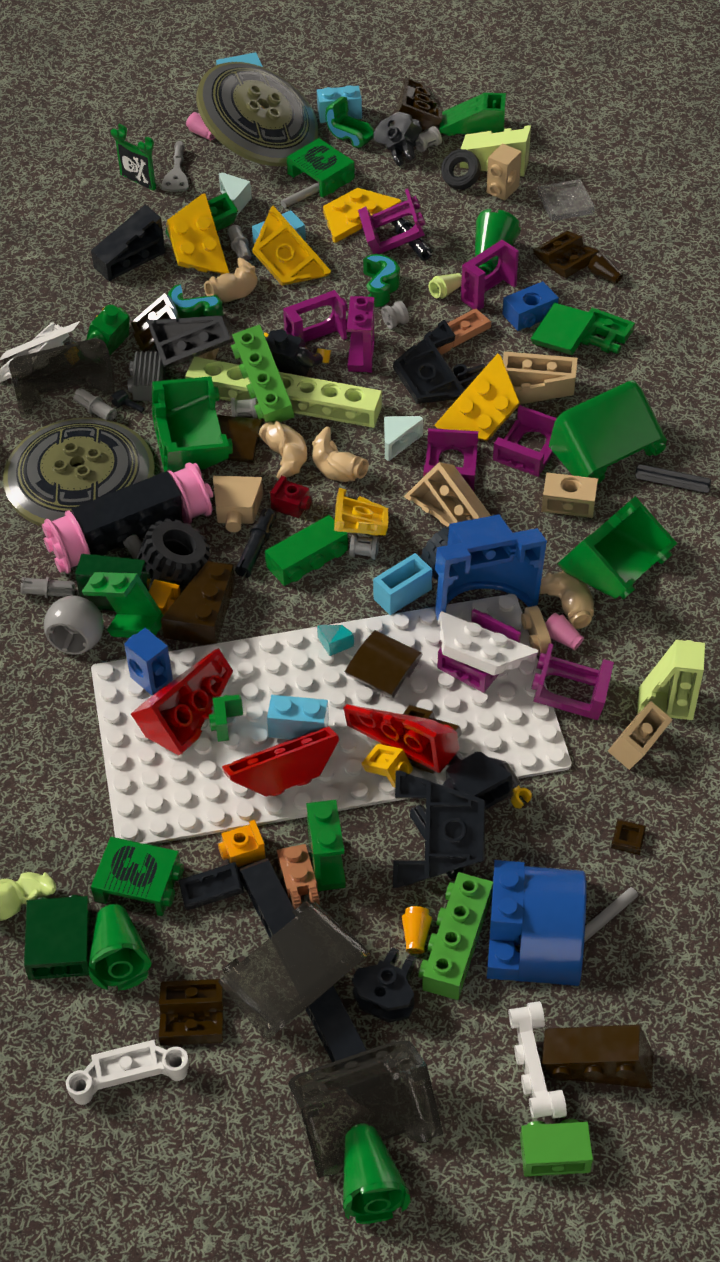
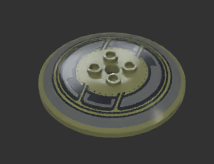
M245 62L222 63L209 69L197 87V108L206 127L225 147L247 160L267 166H287V156L318 139V123L309 102L289 81L269 69Z
M72 418L44 426L22 440L6 462L3 484L7 499L15 511L29 522L42 527L46 519L54 521L64 517L65 512L68 510L72 513V508L155 476V464L152 452L145 440L127 426L101 418ZM78 463L83 464V465H79V466H77V467H72L74 464H78Z

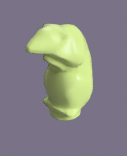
M32 872L22 873L18 881L0 879V921L17 914L21 910V906L27 904V900H36L37 898L48 897L54 894L56 891L55 881L46 872L43 875Z

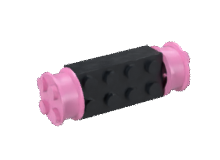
M189 462L185 464V468L174 473L170 470L72 508V513L68 510L65 512L64 517L54 521L44 520V524H42L46 536L44 543L49 552H54L56 556L54 560L59 572L68 574L71 572L72 567L78 565L81 554L104 556L108 551L115 548H125L124 541L129 536L137 535L139 539L145 538L150 526L155 525L158 521L164 522L165 519H170L174 522L175 520H183L185 524H190L192 518L202 514L210 516L213 511L210 498L213 497V492L208 483L204 484L199 466L196 463L192 464Z

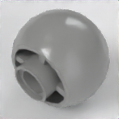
M66 596L58 599L49 607L44 618V633L47 640L53 647L67 654L77 655L91 650L99 642L104 629L103 617L98 607L88 599L79 596Z

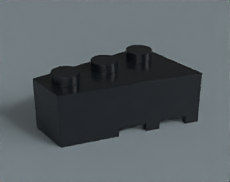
M146 204L91 250L94 268L108 281H111L164 254L165 245L161 217Z

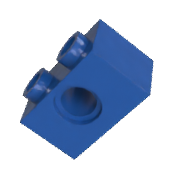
M542 281L503 297L502 315L519 331L543 321L553 304H558L559 297Z
M147 628L132 635L124 643L130 677L149 694L154 695L173 680L168 646Z

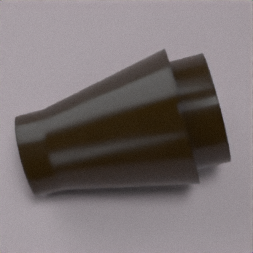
M597 253L588 265L591 274L610 281L615 285L623 277V273L605 254Z

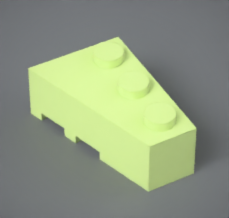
M531 125L524 126V129L519 130L508 128L504 129V132L498 133L487 131L466 134L461 149L473 152L479 159L481 171L487 172L488 157L502 143L522 151L520 176L524 177L529 161ZM460 162V168L469 169L466 162Z
M675 640L639 686L637 714L652 701L670 718L693 720L704 672L705 643L691 640Z

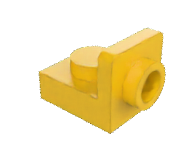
M376 744L361 763L365 772L387 776L394 788L396 771H403L408 774L413 771V767L403 749L382 744Z

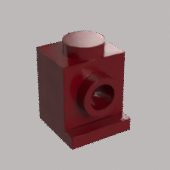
M282 475L270 492L271 509L296 518H300L303 511H307L312 503V496H310L308 487L287 481L286 477Z

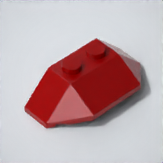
M328 726L319 731L305 734L236 760L231 764L222 766V769L226 776L236 784L266 797L269 795L277 796L284 793L285 789L295 785H306L312 779L319 777L339 742V736Z

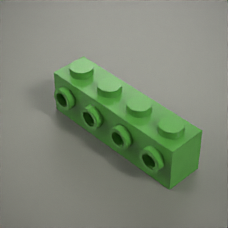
M260 324L232 334L235 344L231 345L235 359H241L242 364L238 366L243 379L248 378L250 384L246 385L250 398H256L258 404L254 405L258 419L264 418L265 423L270 421L275 422L276 420L282 422L295 417L292 404Z
M458 872L455 883H449L445 900H449L447 907L440 908L436 925L440 926L438 933H432L429 940L428 951L431 952L429 959H423L418 977L423 979L422 990L459 1000L491 902L493 881Z

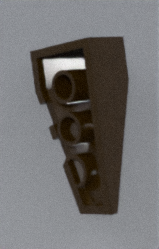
M408 77L404 78L396 113L409 114L412 116V119L419 120L422 131L440 124L443 112L441 109L436 108V101L430 99L431 93L425 84Z

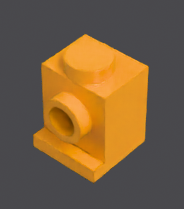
M154 580L149 590L150 595L163 615L181 594L180 585Z
M255 820L249 821V825L221 833L222 842L218 843V847L223 860L228 859L229 863L236 862L238 867L266 858L264 842Z

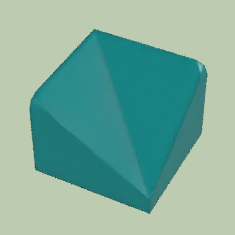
M343 625L317 626L318 639L329 656L354 647V635Z

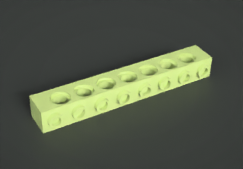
M199 357L193 358L185 379L211 376L213 385L218 386L219 399L231 401V398L236 400L251 399L246 387L250 382L248 378L243 379L238 364ZM279 372L294 413L375 427L382 408L381 390Z

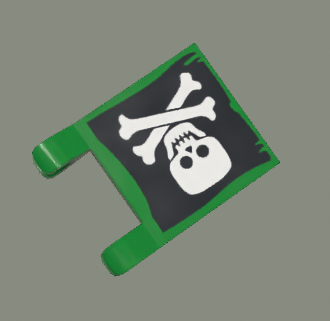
M119 123L118 130L113 128L111 135L116 141L120 175L154 191L156 184L152 160L153 139L146 136L145 143L140 141L137 147L125 141L127 127Z

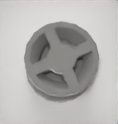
M402 301L395 302L391 307L388 305L382 307V318L389 329L395 328L399 323L403 325L409 322V314Z

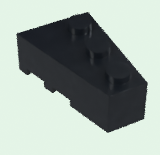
M207 316L146 320L164 366L173 367L234 342L232 336L234 331L228 317Z

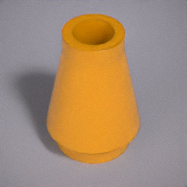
M420 906L407 907L405 914L402 915L406 952L409 954L424 953L432 921L427 908Z

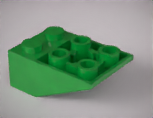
M483 93L443 111L439 132L448 136L492 131V133L504 132L506 93Z

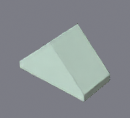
M219 173L220 191L222 194H228L238 210V215L251 200L250 181L226 173Z
M384 417L385 459L387 461H390L423 436L422 417Z

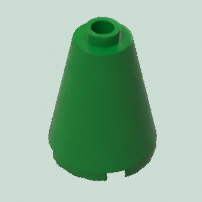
M491 209L480 212L476 220L475 257L501 240L513 246L521 232L519 220L511 213L500 209L498 213L491 212ZM498 256L491 258L478 268L486 272L485 275L490 274L498 264Z
M110 904L101 908L97 913L88 968L89 976L93 983L102 989L108 990V986H118V991L127 990L146 980L152 962L127 910L121 905Z
M365 1123L357 1124L345 1135L343 1210L345 1217L349 1219L350 1216H353L356 1223L371 1224L392 1219L393 1211L401 1207L403 1212L411 1202L409 1190L377 1129Z

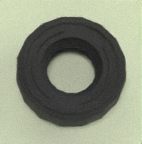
M458 149L451 152L445 157L441 167L444 181L450 187L459 190L467 189L476 183L481 172L479 159L473 152L466 149ZM460 162H466L469 166L468 172L462 177L455 176L453 173L454 167Z

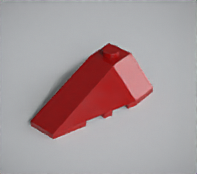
M215 649L148 698L131 715L146 738L180 755L199 739L202 733V725L209 718V714L213 712L211 710L213 698L221 696L233 670L220 649Z
M346 704L343 708L347 726L383 745L403 749L408 758L439 774L460 750L458 734L449 725H442L431 719Z

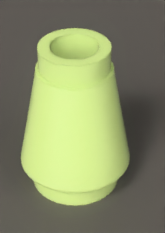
M456 273L433 277L429 282L431 295L434 298H445L461 287L462 275Z

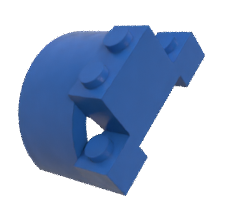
M500 515L449 524L447 546L437 547L435 570L439 575L435 607L437 620L441 611L446 613L447 605L455 596L474 589L504 591L516 595L528 607L536 606L539 601L547 543L539 529L512 533Z
M494 860L487 979L579 986L585 939L586 873L582 870L524 866L525 862ZM520 939H521V946H520V953H519V952H517V951L515 950V947H514V946H518V945L520 944Z

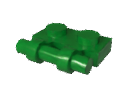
M592 307L589 312L595 314L596 320L582 340V344L597 346L606 353L613 352L619 354L621 345L614 342L617 341L625 344L634 331L635 323ZM598 334V335H601V336L606 337V338L603 339V338H600V337L595 336V335Z

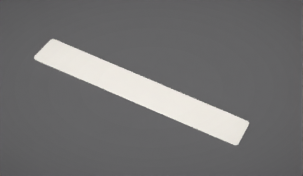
M80 321L6 351L0 360L71 332Z

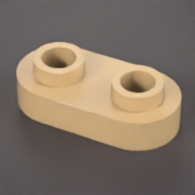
M538 606L526 607L525 613L521 614V622L524 630L528 629L530 647L539 650V656L540 653L546 654L549 643L551 644V639Z

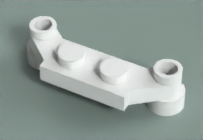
M541 1002L527 1003V1007L509 1009L510 1025L512 1029L517 1028L519 1045L514 1046L516 1062L518 1065L523 1064L525 1075H521V1082L524 1094H530L531 1097L529 1098V1106L532 1118L551 1116L555 1119L566 1117L567 1110L563 1091H547L533 1029L545 1026Z
M150 1040L91 1055L92 1062L84 1071L78 1070L68 1076L66 1087L70 1097L77 1104L84 1105L91 1101L93 1095L99 1089L159 1074L169 1076L174 1081L183 1080L187 1075L189 1059L187 1052L181 1047H171L165 1050L156 1046L155 1040Z

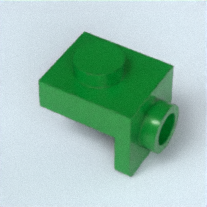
M224 695L213 698L214 714H209L211 731H217L218 742L229 741L227 718L243 715L241 695Z

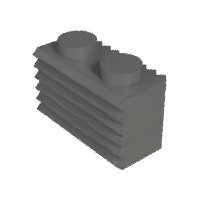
M137 351L135 352L134 361H130L129 364L130 376L133 377L128 378V392L133 394V401H152V382L165 381L166 366L163 365L158 351L155 353L153 351L150 353L148 351L145 353Z

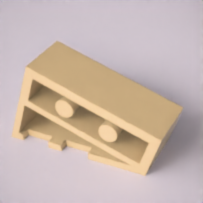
M504 351L503 363L520 405L574 395L578 358Z
M439 462L404 496L409 501H413L425 512L439 519L447 527L451 523L491 516L452 464Z

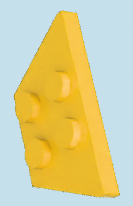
M356 188L324 205L323 213L327 220L328 228L331 231L333 242L337 243L363 228L358 212L359 209L367 207L370 214L373 215L402 201L394 197Z
M204 193L170 217L166 222L178 266L195 268L205 273L208 270L222 275L229 273L206 194Z
M273 205L261 228L252 253L282 286L329 276L331 270Z
M498 353L434 425L437 429L478 431V439L488 441L516 410L520 402L502 357Z
M339 488L336 497L334 531L374 536L386 535L388 529V508L373 503L361 496L358 497V500L346 497L347 490Z

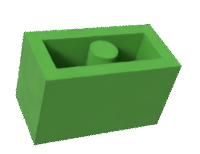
M567 1119L557 1124L534 1121L521 1126L520 1143L524 1176L591 1172L593 1157L588 1122Z

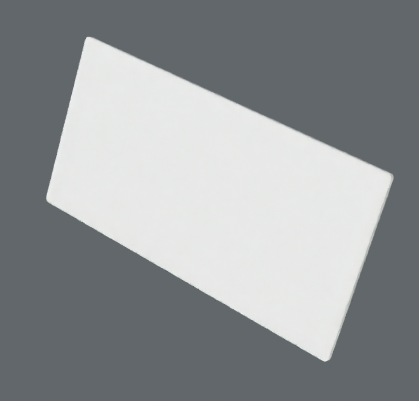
M508 594L447 605V614L467 622H471L472 610L474 608L482 613L489 614L494 619L505 625H510L521 632L520 643L530 647V635L528 629L524 630L522 626V611L516 595ZM435 607L330 624L343 625L354 635V647L332 656L328 655L318 639L317 627L169 651L174 680L212 651L219 648L233 670L227 685L219 697L224 695H241L243 708L242 716L227 718L229 741L218 742L217 731H211L208 718L201 727L202 733L199 739L180 755L146 738L133 719L131 713L152 695L130 677L127 659L98 663L91 667L115 838L148 845L231 831L249 825V821L255 820L257 826L307 817L306 803L336 800L338 811L403 800V798H395V788L392 787L387 776L365 772L361 763L376 744L381 743L347 726L343 709L346 704L403 714L409 705L433 711L436 719L460 726L462 734L458 738L460 749L458 752L464 758L475 752H482L488 757L506 761L518 779L569 770L572 762L554 708L533 702L536 690L531 689L535 673L540 674L541 672L540 669H536L538 659L536 658L534 662H530L527 659L520 662L519 667L507 669L500 673L485 693H482L437 668L438 651L442 646L439 635L441 626L438 625ZM374 630L423 654L410 678H405L394 698L347 676L344 672L358 649ZM271 695L328 700V726L338 734L339 742L319 777L312 779L306 785H295L285 789V792L280 795H269L266 797L232 782L223 772L222 766L231 764L236 760L290 740L269 738L267 715ZM214 705L211 708L213 710L212 714H214ZM446 765L440 774L437 772L432 774L412 766L413 771L410 775L443 786V783L446 781V769L449 766Z

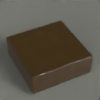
M617 819L611 848L640 855L646 826Z

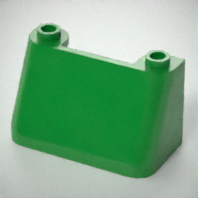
M211 376L152 382V417L164 472L169 470L173 473L184 469L185 464L189 462L192 464L196 463L200 471L227 460L229 454L233 453L231 438L227 439L226 434L221 433L215 409V401H219L218 386L213 385Z
M631 380L561 413L555 420L549 448L572 476L598 478L597 484H599L605 478L604 474L608 466L641 450L648 456H657L666 448L667 439L642 388L635 380Z
M635 496L596 531L578 544L557 565L566 574L614 599L619 596L625 599L635 590L632 585L657 561L663 564L673 555L670 550L677 542Z

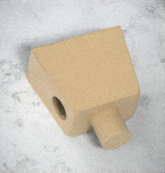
M213 476L217 522L226 523L225 527L230 532L240 531L241 524H253L263 498L262 477Z

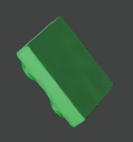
M554 303L530 339L535 345L573 355L595 322V314Z

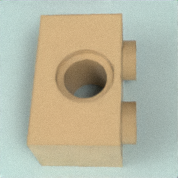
M502 143L488 157L487 193L506 200L519 187L522 151Z
M546 473L541 512L593 518L598 478Z
M650 701L635 716L609 748L608 752L630 770L648 752L673 719Z

